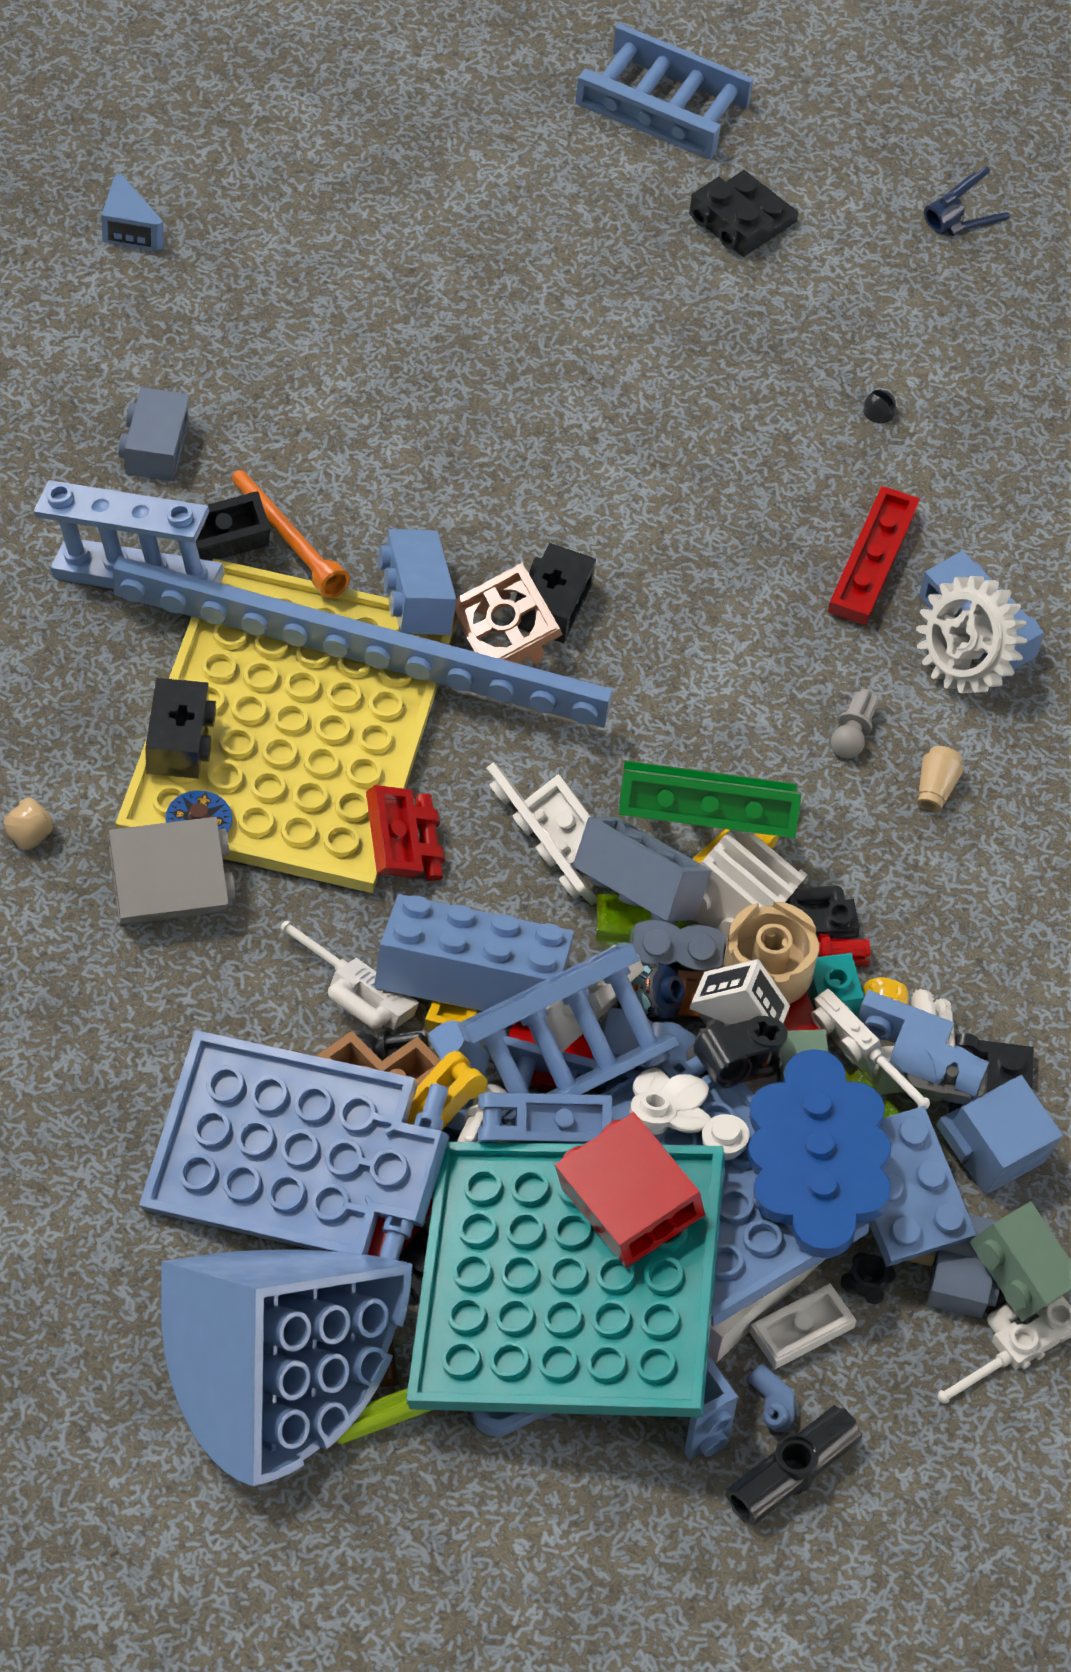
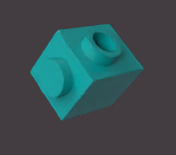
M852 953L817 957L813 979L809 989L806 991L814 1010H816L814 998L829 988L858 1018L864 995Z

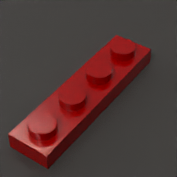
M881 485L831 597L828 613L867 626L917 512L920 498Z

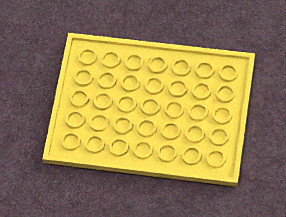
M214 558L212 560L214 562H221L225 575L221 584L400 632L397 618L390 616V598L346 589L335 598H325L315 588L311 580ZM191 617L169 679L209 683V700L216 701L214 727L206 726L205 735L211 736L209 762L201 761L199 779L146 774L145 742L116 820L115 828L166 823V811L175 798L190 791L212 792L224 799L232 812V824L227 833L229 855L222 856V859L373 893L379 874L376 872L366 791L374 785L406 789L439 683L418 680L403 673L384 668H374L366 663L344 657H333L318 650L303 646H293L281 640L262 635H252L244 630L222 624H211L203 619ZM454 617L451 635H410L451 645L458 622Z

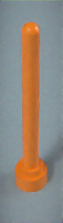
M243 470L235 471L232 475V482L244 495L256 491L259 492L269 524L312 570V583L325 598H335L341 595L347 589L350 582L348 572L337 561L324 560L250 476Z

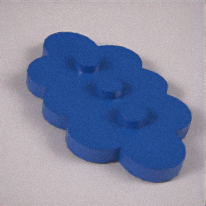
M816 1049L801 1051L794 1055L786 1065L784 1082L768 1084L759 1089L752 1097L749 1119L752 1128L756 1132L749 1141L748 1160L752 1169L758 1174L755 1179L753 1198L759 1212L773 1222L792 1224L795 1242L804 1252L814 1257L830 1258L839 1256L851 1246L854 1241L856 1223L873 1221L887 1209L891 1185L884 1170L889 1165L891 1143L888 1136L880 1129L885 1109L880 1094L874 1088L864 1083L846 1082V1073L843 1064L838 1058L826 1051Z

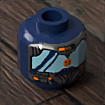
M662 963L642 965L644 970L631 981V985L647 1018L652 1022L672 1019L678 1014L685 996V986L682 979L670 965ZM617 999V1004H618L619 1008L622 1009V1007H621V1005H620V1003H619V1001H618V999Z

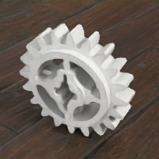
M983 576L955 577L953 583L940 584L941 594H930L928 596L933 609L920 610L921 615L928 620L927 625L916 627L918 632L926 635V640L918 643L917 648L928 649L929 651L922 664L936 665L931 677L933 679L945 678L944 688L946 689L958 688L959 693H972L973 691L974 693L988 692L989 687L1002 685L1001 675L1010 676L1015 673L1009 661L1023 659V656L1015 650V645L1027 643L1026 638L1018 636L1016 633L1017 629L1026 625V621L1014 619V614L1020 610L1021 605L1007 604L1012 592L1010 590H998L999 582L996 580H984ZM972 601L969 610H962L961 614L955 617V614L963 605ZM983 653H988L979 665L970 668L972 659H980Z

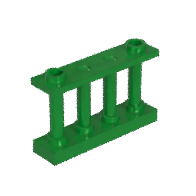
M625 760L619 799V815L796 838L802 794L796 792L797 783Z

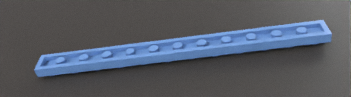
M118 556L113 567L114 595L130 602H141L163 608L171 613H181L200 618L211 624H222L244 630L252 635H262L287 642L293 646H303L325 652L333 657H344L366 663L374 668H384L403 673L418 680H428L450 686L455 690L484 695L499 702H510L532 708L540 713L558 715L575 720L580 724H591L605 728L609 716L613 689L121 556Z

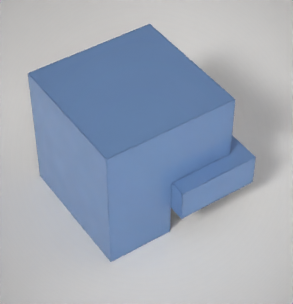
M1022 1075L941 1117L936 1124L960 1162L968 1160L965 1168L985 1195L1045 1163L1063 1137V1134Z

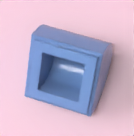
M444 1022L428 1033L430 1036L429 1040L441 1060L448 1053L459 1051L471 1062V1068H476L481 1073L485 1071L489 1061L487 1050L481 1047L479 1041L472 1044L464 1040L457 1025L460 1022Z

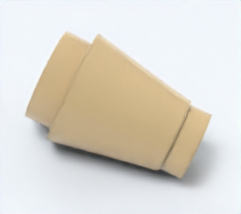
M934 746L930 749L929 753L923 756L917 805L920 808L935 813L941 812L943 805L964 771L962 765L963 758L954 749L945 746Z

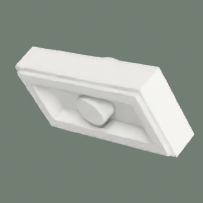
M828 1284L752 1323L749 1333L773 1368L777 1369L852 1330L855 1327L856 1319L833 1286Z

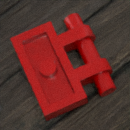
M374 785L367 790L366 798L377 874L415 878L424 872V866L427 881L443 879L441 864L445 862L443 846H440L438 843L436 827L440 825L438 810L433 808L432 795L419 794L415 796L416 806H414L411 789Z

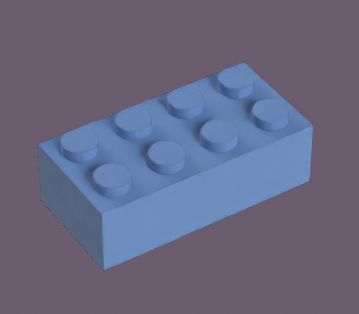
M398 894L380 943L374 988L484 1011L567 970L574 931L560 928L554 924H539L516 919L507 914L497 915L473 910L464 905H449L430 901L421 896Z

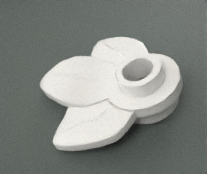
M650 1068L638 1075L633 1083L635 1096L631 1100L629 1112L630 1114L634 1112L653 1135L665 1132L668 1127L683 1133L699 1132L703 1130L705 1123L711 1119L704 1110L699 1108L707 1098L709 1087L704 1080L693 1075L681 1074L670 1079L661 1069Z

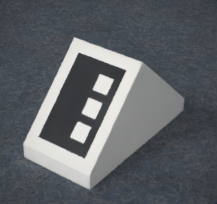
M756 959L704 972L689 1009L729 1025L747 1021L757 1016L773 1017L784 1023L790 1005L760 960Z

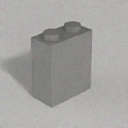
M217 817L111 829L108 831L107 840L119 925L226 912L229 905L228 899H235L232 872L224 873L222 856L229 855L226 828L218 829Z

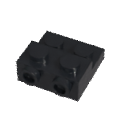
M746 170L741 171L727 181L718 176L692 193L689 215L692 216L697 225L706 227L720 239L725 247L735 250L743 258L796 223L799 214L796 209Z

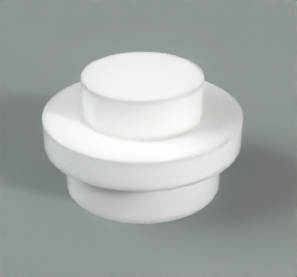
M717 1115L709 1119L703 1127L702 1142L704 1146H723L725 1160H732L738 1157L749 1144L750 1133L748 1126L742 1119L734 1115Z

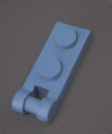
M481 1093L478 1095V1109L483 1111V1126L478 1127V1142L586 1144L601 1134L605 1126L612 1122V1095ZM516 1110V1126H502V1111Z

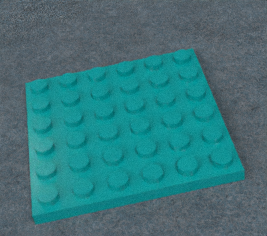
M448 1142L435 1184L406 1399L409 1408L416 1410L703 1417L725 1165L724 1147L662 1145L700 1191L706 1215L628 1268H625L563 1191L554 1164L559 1162L567 1151L584 1144Z

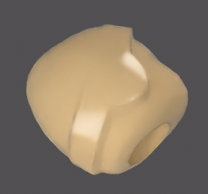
M27 797L21 800L19 805L11 810L8 815H4L3 825L7 835L16 843L18 848L27 851L41 844L50 835L53 829V819L41 804L33 798Z

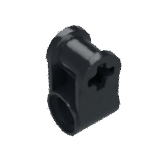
M757 1016L747 1021L708 1029L698 1037L693 1046V1051L719 1088H731L743 1082L768 1078L774 1075L778 1070L780 1062L778 1051L786 1043L788 1031L781 1021L773 1017Z

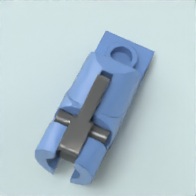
M867 990L861 1004L858 1019L879 1040L895 1043L889 1062L921 1094L943 1098L945 1101L963 1105L974 1101L981 1087L989 1062L980 1059L960 1046L955 1045L952 1047L947 1045L954 1022Z

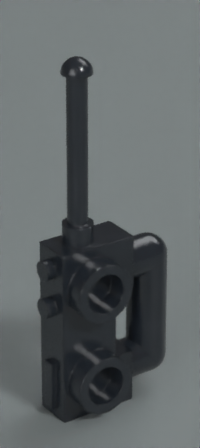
M840 886L797 888L786 900L785 903L801 909L812 919L816 927L817 938L819 934H829L830 939L858 938L860 926L854 899H845L844 891ZM829 904L828 909L807 910L804 907L805 905Z

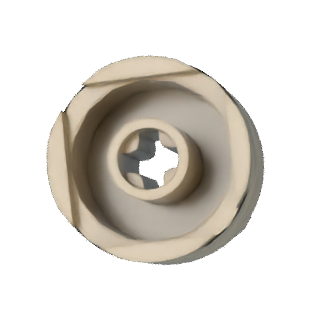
M774 902L773 906L758 907L759 903L749 905L741 910L731 923L723 967L759 959L788 1004L793 1003L806 993L813 979L819 953V942L814 922L801 909L788 903Z

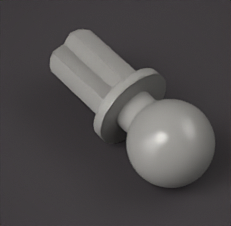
M862 689L861 692L855 693L848 710L840 715V727L831 736L832 750L841 758L851 759L858 756L865 745L864 736L869 735L872 730L871 719L879 700L878 696L872 694L870 690Z

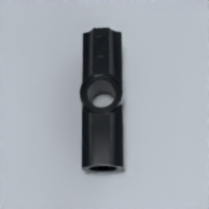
M833 1405L798 1434L782 1438L777 1444L775 1452L727 1488L725 1496L729 1500L734 1513L743 1522H748L754 1526L789 1497L805 1492L811 1486L813 1478L861 1441L863 1434L857 1426L856 1419L845 1408L841 1409ZM785 1461H798L804 1468L799 1470L792 1469L785 1464Z

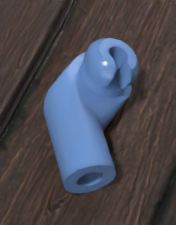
M761 1364L751 1373L747 1382L765 1397L763 1420L766 1426L772 1431L782 1432L787 1430L795 1420V1393L770 1369Z

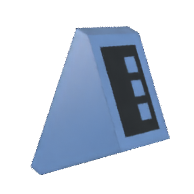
M121 173L114 176L102 212V241L155 251L164 248L163 221Z

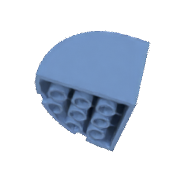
M319 1250L235 1251L162 1261L161 1328L165 1359L178 1405L194 1437L208 1456L222 1470L235 1479L251 1486L271 1482L303 1467V1460L320 1447L328 1449L350 1428L369 1403L391 1363L393 1355L388 1354V1350L394 1337L396 1326L403 1327L411 1289L412 1264L379 1256Z

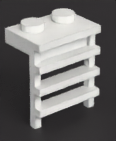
M729 830L700 863L712 870L696 921L700 925L713 927L725 934L724 945H726L731 923L741 910L759 903L758 907L773 906L774 902L785 903L807 874L802 869L798 872L755 834Z

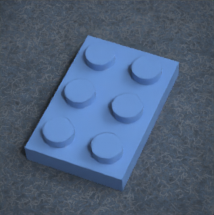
M918 1107L883 1118L880 1129L888 1136L891 1143L889 1165L884 1170L891 1185L890 1199L884 1213L873 1221H869L886 1267L972 1240L977 1235L925 1107Z

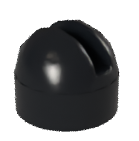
M874 390L865 400L863 408L865 417L874 423L880 424L891 421L895 416L894 411H896L895 397L887 390Z

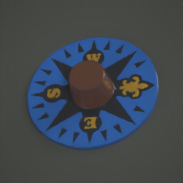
M197 790L186 792L175 798L166 811L165 820L168 823L217 817L218 829L226 828L228 833L232 824V812L229 805L220 796L212 792Z

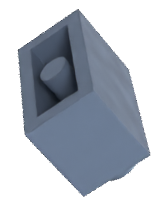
M140 387L137 403L130 402L128 407L126 425L130 427L129 433H122L119 442L118 456L119 458H125V474L174 481L189 424V394Z

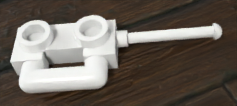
M284 921L281 924V931L283 933L287 932L335 967L336 971L331 981V986L328 989V996L370 1028L379 1029L385 1026L394 1030L415 1015L419 1002L409 995L374 988L376 971L358 958L353 959L349 963L344 959L340 960L292 926V922Z
M829 988L814 998L816 1010L811 1013L814 1023L819 1030H826V1035L839 1046L853 1064H856L865 1072L872 1071L879 1064L918 1104L917 1107L924 1106L927 1109L930 1106V1100L927 1097L924 1098L885 1058V1054L881 1051L880 1040Z
M1061 1297L1039 1311V1318L1029 1324L1019 1325L1015 1322L1011 1323L1019 1317L1008 1303L992 1311L988 1315L987 1321L996 1333L992 1343L1001 1353L996 1355V1359L945 1391L940 1390L937 1396L938 1400L943 1404L949 1403L950 1398L1000 1367L1004 1368L1010 1364L1015 1371L1020 1367L1024 1370L1030 1366L1031 1360L1035 1358L1041 1360L1045 1356L1044 1352L1071 1337V1305L1064 1297Z

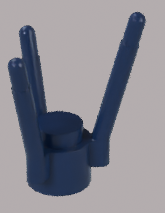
M984 167L979 172L972 173L945 196L924 208L926 223L937 234L947 230L952 237L963 230L1009 219L1010 214L1004 212L961 222V217L965 211L962 202L958 198L990 172L989 167Z

